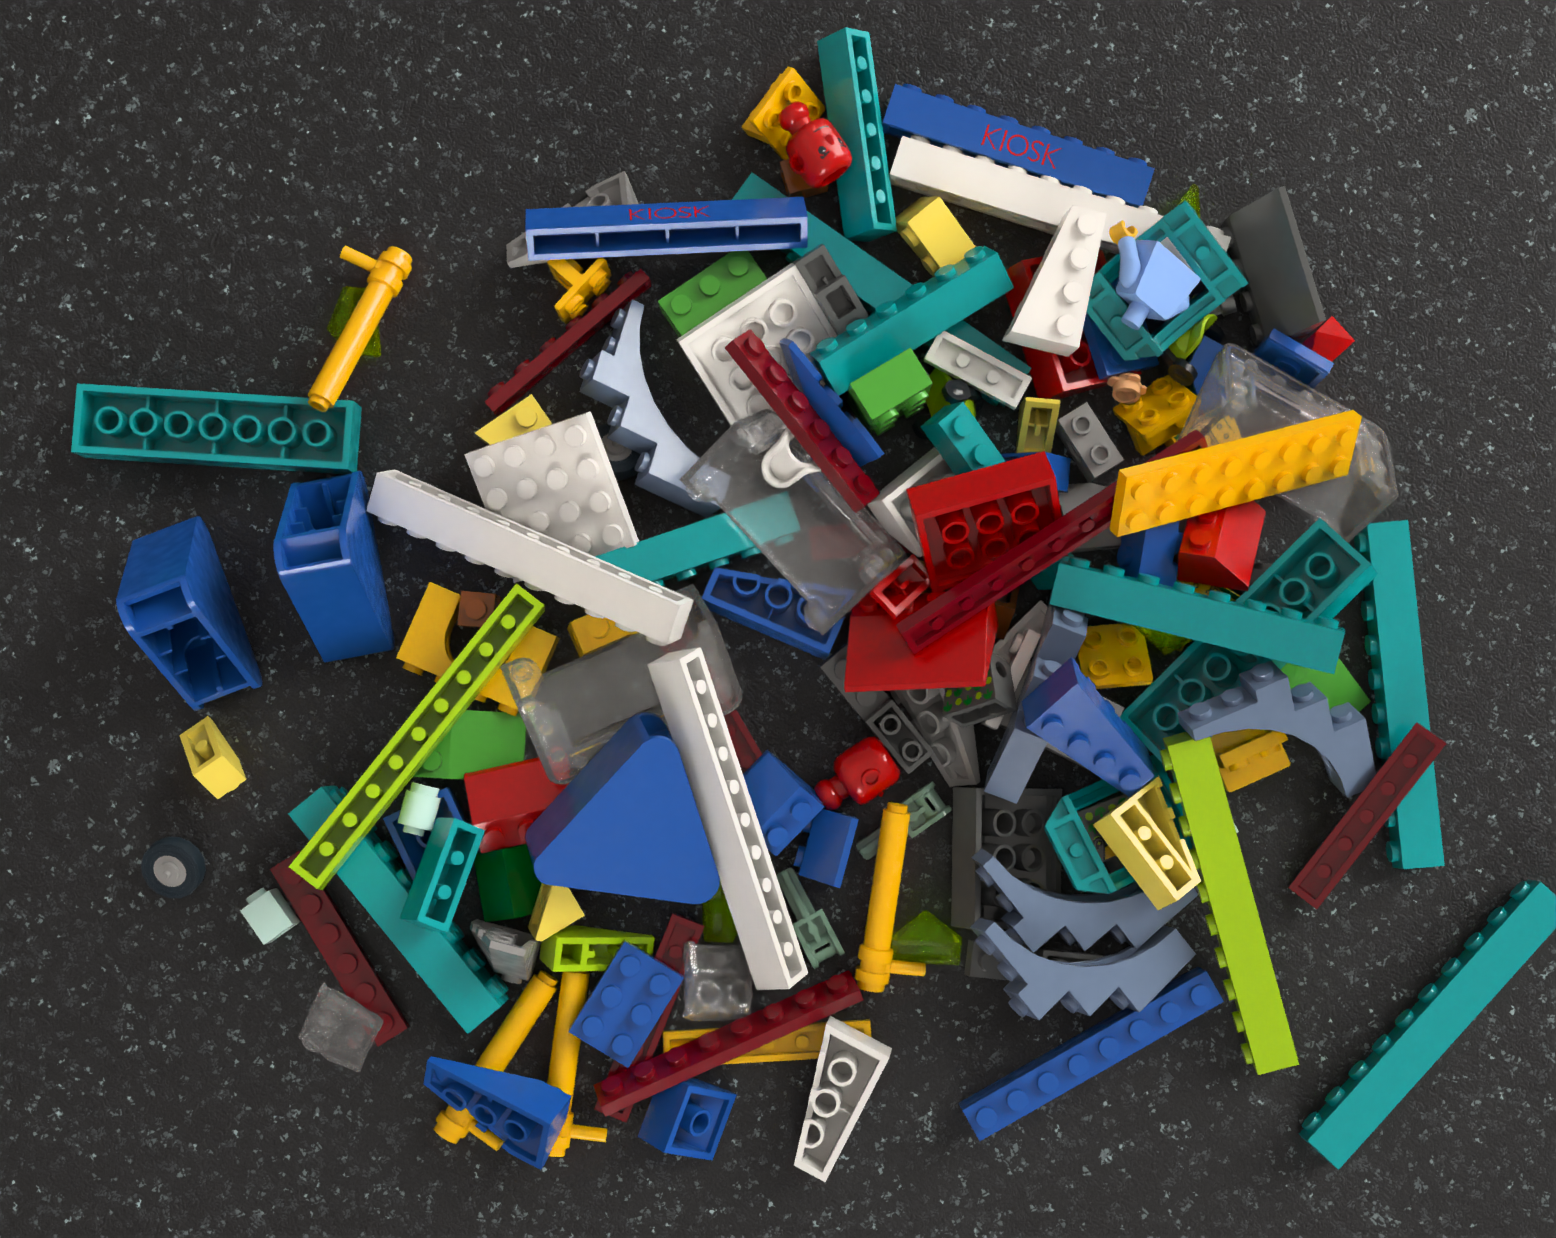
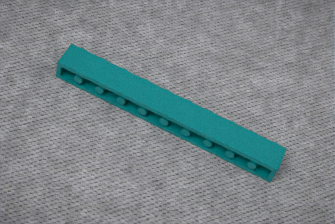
M751 173L732 200L784 198L787 196L754 173ZM808 211V248L780 249L787 254L785 258L791 264L818 245L824 244L840 272L848 279L864 309L870 313L869 316L876 313L875 310L879 305L887 301H895L905 295V291L912 286L907 280ZM964 320L945 330L1026 375L1032 369ZM936 336L919 346V348L926 352L924 356L927 355ZM980 393L982 398L991 405L997 406L999 403L1005 407L1004 404Z
M1408 520L1367 523L1357 527L1358 533L1354 535L1355 550L1369 561L1378 573L1364 587L1365 601L1361 603V614L1363 620L1367 621L1368 635L1365 636V650L1367 655H1371L1372 669L1368 672V682L1375 694V703L1372 705V718L1374 723L1378 724L1379 738H1376L1375 750L1377 757L1381 758L1382 766L1416 722L1430 731ZM1434 761L1384 824L1389 829L1390 841L1386 843V855L1389 862H1392L1393 868L1413 869L1445 866Z
M1528 879L1517 884L1510 893L1512 898L1504 907L1496 908L1488 916V924L1480 933L1476 932L1467 939L1464 944L1466 949L1458 958L1450 959L1442 967L1440 978L1434 984L1430 983L1425 986L1418 995L1419 1001L1412 1009L1404 1010L1396 1018L1394 1029L1388 1035L1384 1034L1379 1037L1371 1048L1373 1052L1366 1060L1358 1061L1350 1069L1348 1080L1341 1087L1336 1086L1328 1093L1325 1098L1327 1103L1318 1113L1313 1112L1304 1120L1302 1124L1303 1129L1299 1135L1335 1168L1339 1170L1556 929V895L1542 882Z

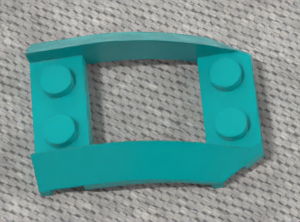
M1186 200L1139 235L1135 241L1152 240L1161 242L1168 237L1196 275L1201 278L1200 280L1206 286V289L1189 301L1188 309L1166 320L1152 334L1149 333L1143 324L1139 330L1132 329L1121 321L1129 306L1117 295L1116 289L1111 284L1119 277L1120 252L1094 274L1086 312L1124 361L1137 360L1142 357H1159L1181 335L1225 302V299L1241 287L1249 284L1239 267L1235 265Z
M1153 754L1150 756L1155 776L1151 780L1158 776L1160 777L1163 784L1160 789L1168 808L1172 807L1176 818L1173 819L1179 837L1180 839H1185L1188 849H1192L1190 837H1183L1178 817L1183 816V811L1180 803L1174 804L1169 789V784L1172 782L1160 760ZM1103 779L1062 797L1046 822L1044 829L1076 890L1111 894L1135 882V880L1125 867L1111 874L1108 873L1077 813L1120 792Z

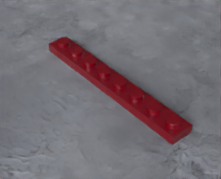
M845 971L808 989H803L797 994L777 1003L770 1004L748 1016L739 1018L719 1029L705 1033L688 1043L674 1047L668 1052L648 1061L641 1062L628 1070L610 1076L593 1085L602 1112L606 1117L861 1002L864 999L850 971Z

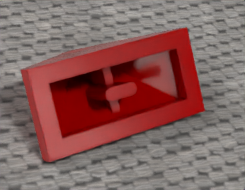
M1331 316L1301 344L1332 362L1355 340Z
M912 554L869 594L894 619L930 586L926 567Z

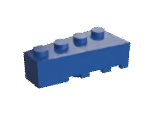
M1180 520L1121 536V546L1117 552V562L1119 568L1125 569L1124 575L1138 578L1139 573L1153 575L1160 578L1159 584L1173 587L1178 572V564L1173 562V559L1180 549L1184 534L1179 529Z
M715 567L701 597L700 607L826 660L856 591L826 588L827 586L796 583L782 578L773 579L761 577L757 574Z
M1072 657L1022 701L1027 729L1128 797H1131L1155 776L1148 748L1128 724L1119 718L1115 713L1114 707L1108 700H1104L1096 690L1095 684L1089 677H1085L1080 671L1079 665Z

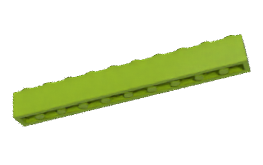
M517 583L291 863L289 868L316 889L323 890L545 612L543 603Z
M1187 732L1162 738L1165 749L1159 751L1165 771L1171 770L1174 783L1169 784L1170 793L1174 804L1180 803L1183 811V816L1178 817V822L1183 837H1190L1192 849H1189V852L1201 877V882L1196 885L1201 902H1208L1211 913L1205 915V920L1210 935H1217L1219 947L1214 948L1219 968L1225 967L1228 979L1223 980L1224 989L1228 1000H1235L1237 1011L1231 1012L1237 1032H1243L1246 1043L1240 1044L1246 1065L1253 1064L1258 1075L1299 1065L1211 738L1207 737L1194 741Z

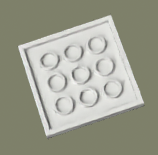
M793 263L676 339L749 454H752L782 434L787 426L734 361L725 347L732 340L751 329L762 340L765 348L776 362L785 369L787 376L792 381L779 343L782 339L787 338L794 341L816 368L809 353L816 350L817 344L829 337H837L821 307ZM822 379V380L820 381V383H821L822 386H824V385H826V384L824 383V381H823V379Z
M591 411L464 454L485 509L594 557L624 546L629 548L637 545L636 542H639ZM516 577L512 578L514 583L522 581Z

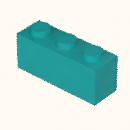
M456 818L436 819L399 919L430 931L448 933L485 830Z

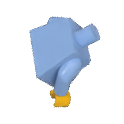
M1121 220L1109 229L1110 238L1118 245L1120 252L1119 282L1116 286V293L1129 304L1121 321L1128 327L1139 330L1146 318L1166 321L1188 309L1189 294L1201 278L1159 241H1135L1134 237L1138 233L1137 229L1134 226L1126 228L1125 222Z

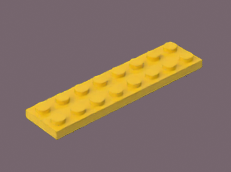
M1354 410L1120 469L1109 530L1116 537L1346 476L1349 472L1362 416Z

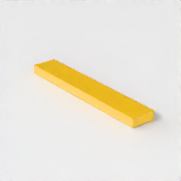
M870 1019L841 1021L871 1037ZM814 1022L723 1064L818 1059L827 1022ZM719 1028L663 1031L664 1053L668 1052L674 1047H679Z

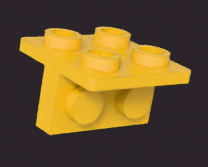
M787 67L778 76L776 81L772 83L770 89L750 113V116L741 128L748 136L769 144L782 159L787 160L789 157L786 153V144L792 135L781 128L778 121L779 113L790 104L800 101L807 106L809 118L812 121L820 118L825 111V106L797 71L792 67Z
M603 257L598 258L584 274L582 273L583 268L574 259L549 260L547 262L554 278L568 290L554 306L561 321L565 324L578 315L582 316L588 308L586 303L594 294L600 296L611 283L609 280L611 272L606 259Z
M1166 375L1153 381L1147 387L1146 393L1140 395L1138 401L1129 404L1120 403L1113 407V412L1127 425L1136 451L1144 456L1167 442L1173 436L1200 422L1197 409L1201 408L1203 403L1201 398L1192 391L1177 383L1170 375Z
M1128 623L1087 626L1086 638L1077 654L1076 663L1085 677H1089L1095 684L1096 689L1152 684L1153 674L1143 627Z
M1243 729L1213 735L1211 741L1226 791L1233 792L1289 767L1290 761L1282 745L1283 742L1288 740L1287 735L1274 730Z

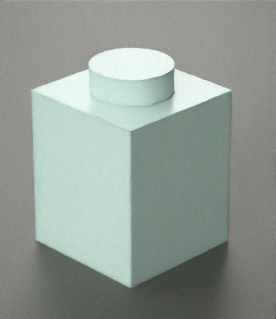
M264 887L259 889L246 899L249 905L240 910L263 945L273 942L301 922L278 888L268 890L267 892Z

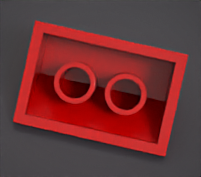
M1253 500L1188 518L1179 550L1177 580L1248 591L1266 511Z
M566 751L464 774L472 825L485 830L479 846L481 853L526 844L525 835L527 829L574 779Z

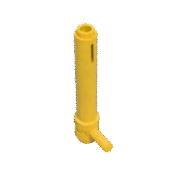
M346 245L343 247L340 258L369 271L370 274L367 278L368 285L308 393V404L314 409L327 412L328 408L334 407L392 298L398 296L402 289V280L408 278L412 270V258L407 252L398 247H388L386 251L380 254L377 260Z
M888 802L887 808L883 809L864 941L859 945L858 958L861 961L860 966L856 967L855 979L858 980L857 986L859 989L869 992H883L885 985L889 983L890 973L922 977L926 973L925 963L892 960L894 950L891 948L911 815L910 812H907L908 805Z
M540 970L538 975L534 974L474 1066L504 1072L556 992L557 979L543 970ZM448 1105L446 1110H441L435 1119L437 1124L434 1127V1131L443 1139L453 1144H457L460 1138H465L468 1132H471L496 1151L504 1143L502 1139L489 1129L483 1133L475 1125L478 1121L466 1108L462 1111H456Z
M587 971L562 972L547 1084L571 1095L566 1121L549 1154L551 1157L565 1156L566 1149L570 1147L571 1138L606 1143L607 1128L573 1124L574 1113L571 1111L581 1039L569 1033L568 1030L586 1002L590 973Z

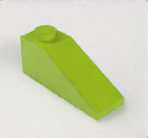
M568 925L541 941L539 959L553 972L605 971L624 939L653 956L655 937L639 933Z

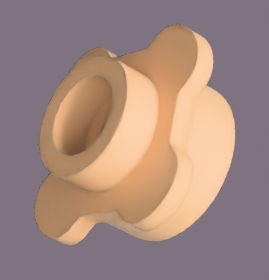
M1122 373L1118 377L1111 376L1107 381V384L1113 387L1112 397L1120 403H1134L1139 400L1140 395H1144L1147 391V387L1140 382L1141 377L1135 373Z

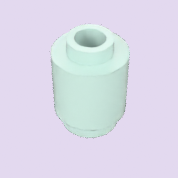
M412 782L410 791L406 790L397 822L404 825L403 832L424 836L425 830L432 831L441 798H438L440 789Z

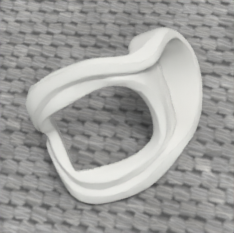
M787 427L779 440L766 452L761 463L764 479L768 484L776 488H787L803 476L821 471L814 461L803 463L794 457L790 451L789 443L795 436Z

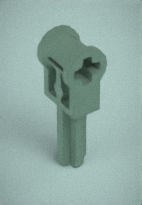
M933 781L927 783L901 802V804L908 805L907 812L911 813L908 834L911 838L917 836L952 810V807L945 805L935 791V783ZM925 797H927L930 800L932 805L935 807V810L931 809L929 804L926 802ZM880 827L856 844L858 851L866 860H870L877 853Z
M791 867L778 873L776 876L780 888L797 919V922L792 924L794 931L814 970L819 968L820 962L836 954L840 956L845 954L823 909L815 911L795 870ZM827 943H830V945H829L828 947H826V948H824V949H822V950H820V951H818V952L815 951L816 949L822 947L823 945H825V944H827Z

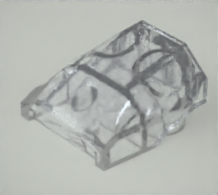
M692 941L685 943L683 951L685 969V1010L682 1014L683 1018L691 1021H726L750 1015L753 998V978L742 945H700Z
M322 982L298 1038L302 1040V1044L307 1050L321 1053L326 1060L360 1073L366 1056L384 1020L354 999L329 988L326 983Z

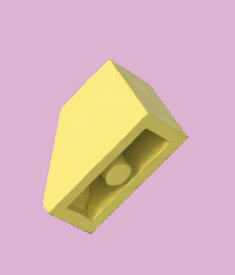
M209 716L180 735L193 776L217 799L235 790L239 784L246 780L239 758Z

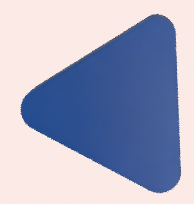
M360 470L346 475L303 483H292L273 543L274 559L279 578L324 663L394 650L395 647L372 513L366 511L369 503V494L365 478Z
M196 516L133 540L116 598L118 613L128 634L194 711H198L204 708V703L248 686H251L253 689L261 687L262 676L212 538L202 518Z
M641 712L630 717L526 831L525 841L535 875L539 881L546 885L687 904L707 902L716 894L720 885L719 874L679 750L662 718L654 713Z

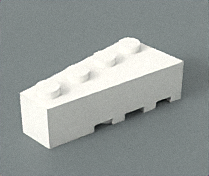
M1074 205L1066 212L1002 341L1069 357L1079 348L1106 213Z
M829 1016L826 1023L794 1166L826 1182L885 1068L892 1050L889 1046L832 1016Z

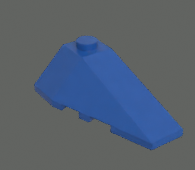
M787 338L782 339L779 343L793 383L807 397L810 405L821 419L829 425L830 430L843 447L849 450L858 466L861 467L885 454L858 418L854 419L847 411L843 412L840 409L843 407V400L828 385H821L820 381L823 377L794 341Z
M432 1056L427 1060L424 1085L456 1111H462L466 1108L478 1121L475 1126L483 1133L489 1129L502 1139L504 1143L501 1147L508 1153L540 1170L543 1168L566 1121L571 1095L538 1079Z

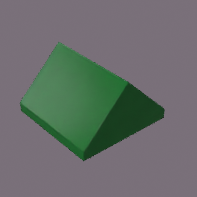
M522 844L486 853H477L474 864L485 922L531 915L542 882L535 875L527 845Z

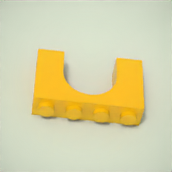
M429 582L396 657L405 662L402 668L422 676L424 670L436 675L434 682L437 683L454 662L450 649V636L459 614L460 594ZM533 626L511 653L507 662L498 669L475 700L485 703L488 697L499 702L497 709L515 717L518 711L528 713L560 638Z

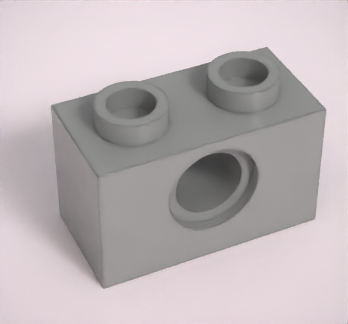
M1087 402L1057 420L1055 432L1088 483L1113 469L1124 460Z

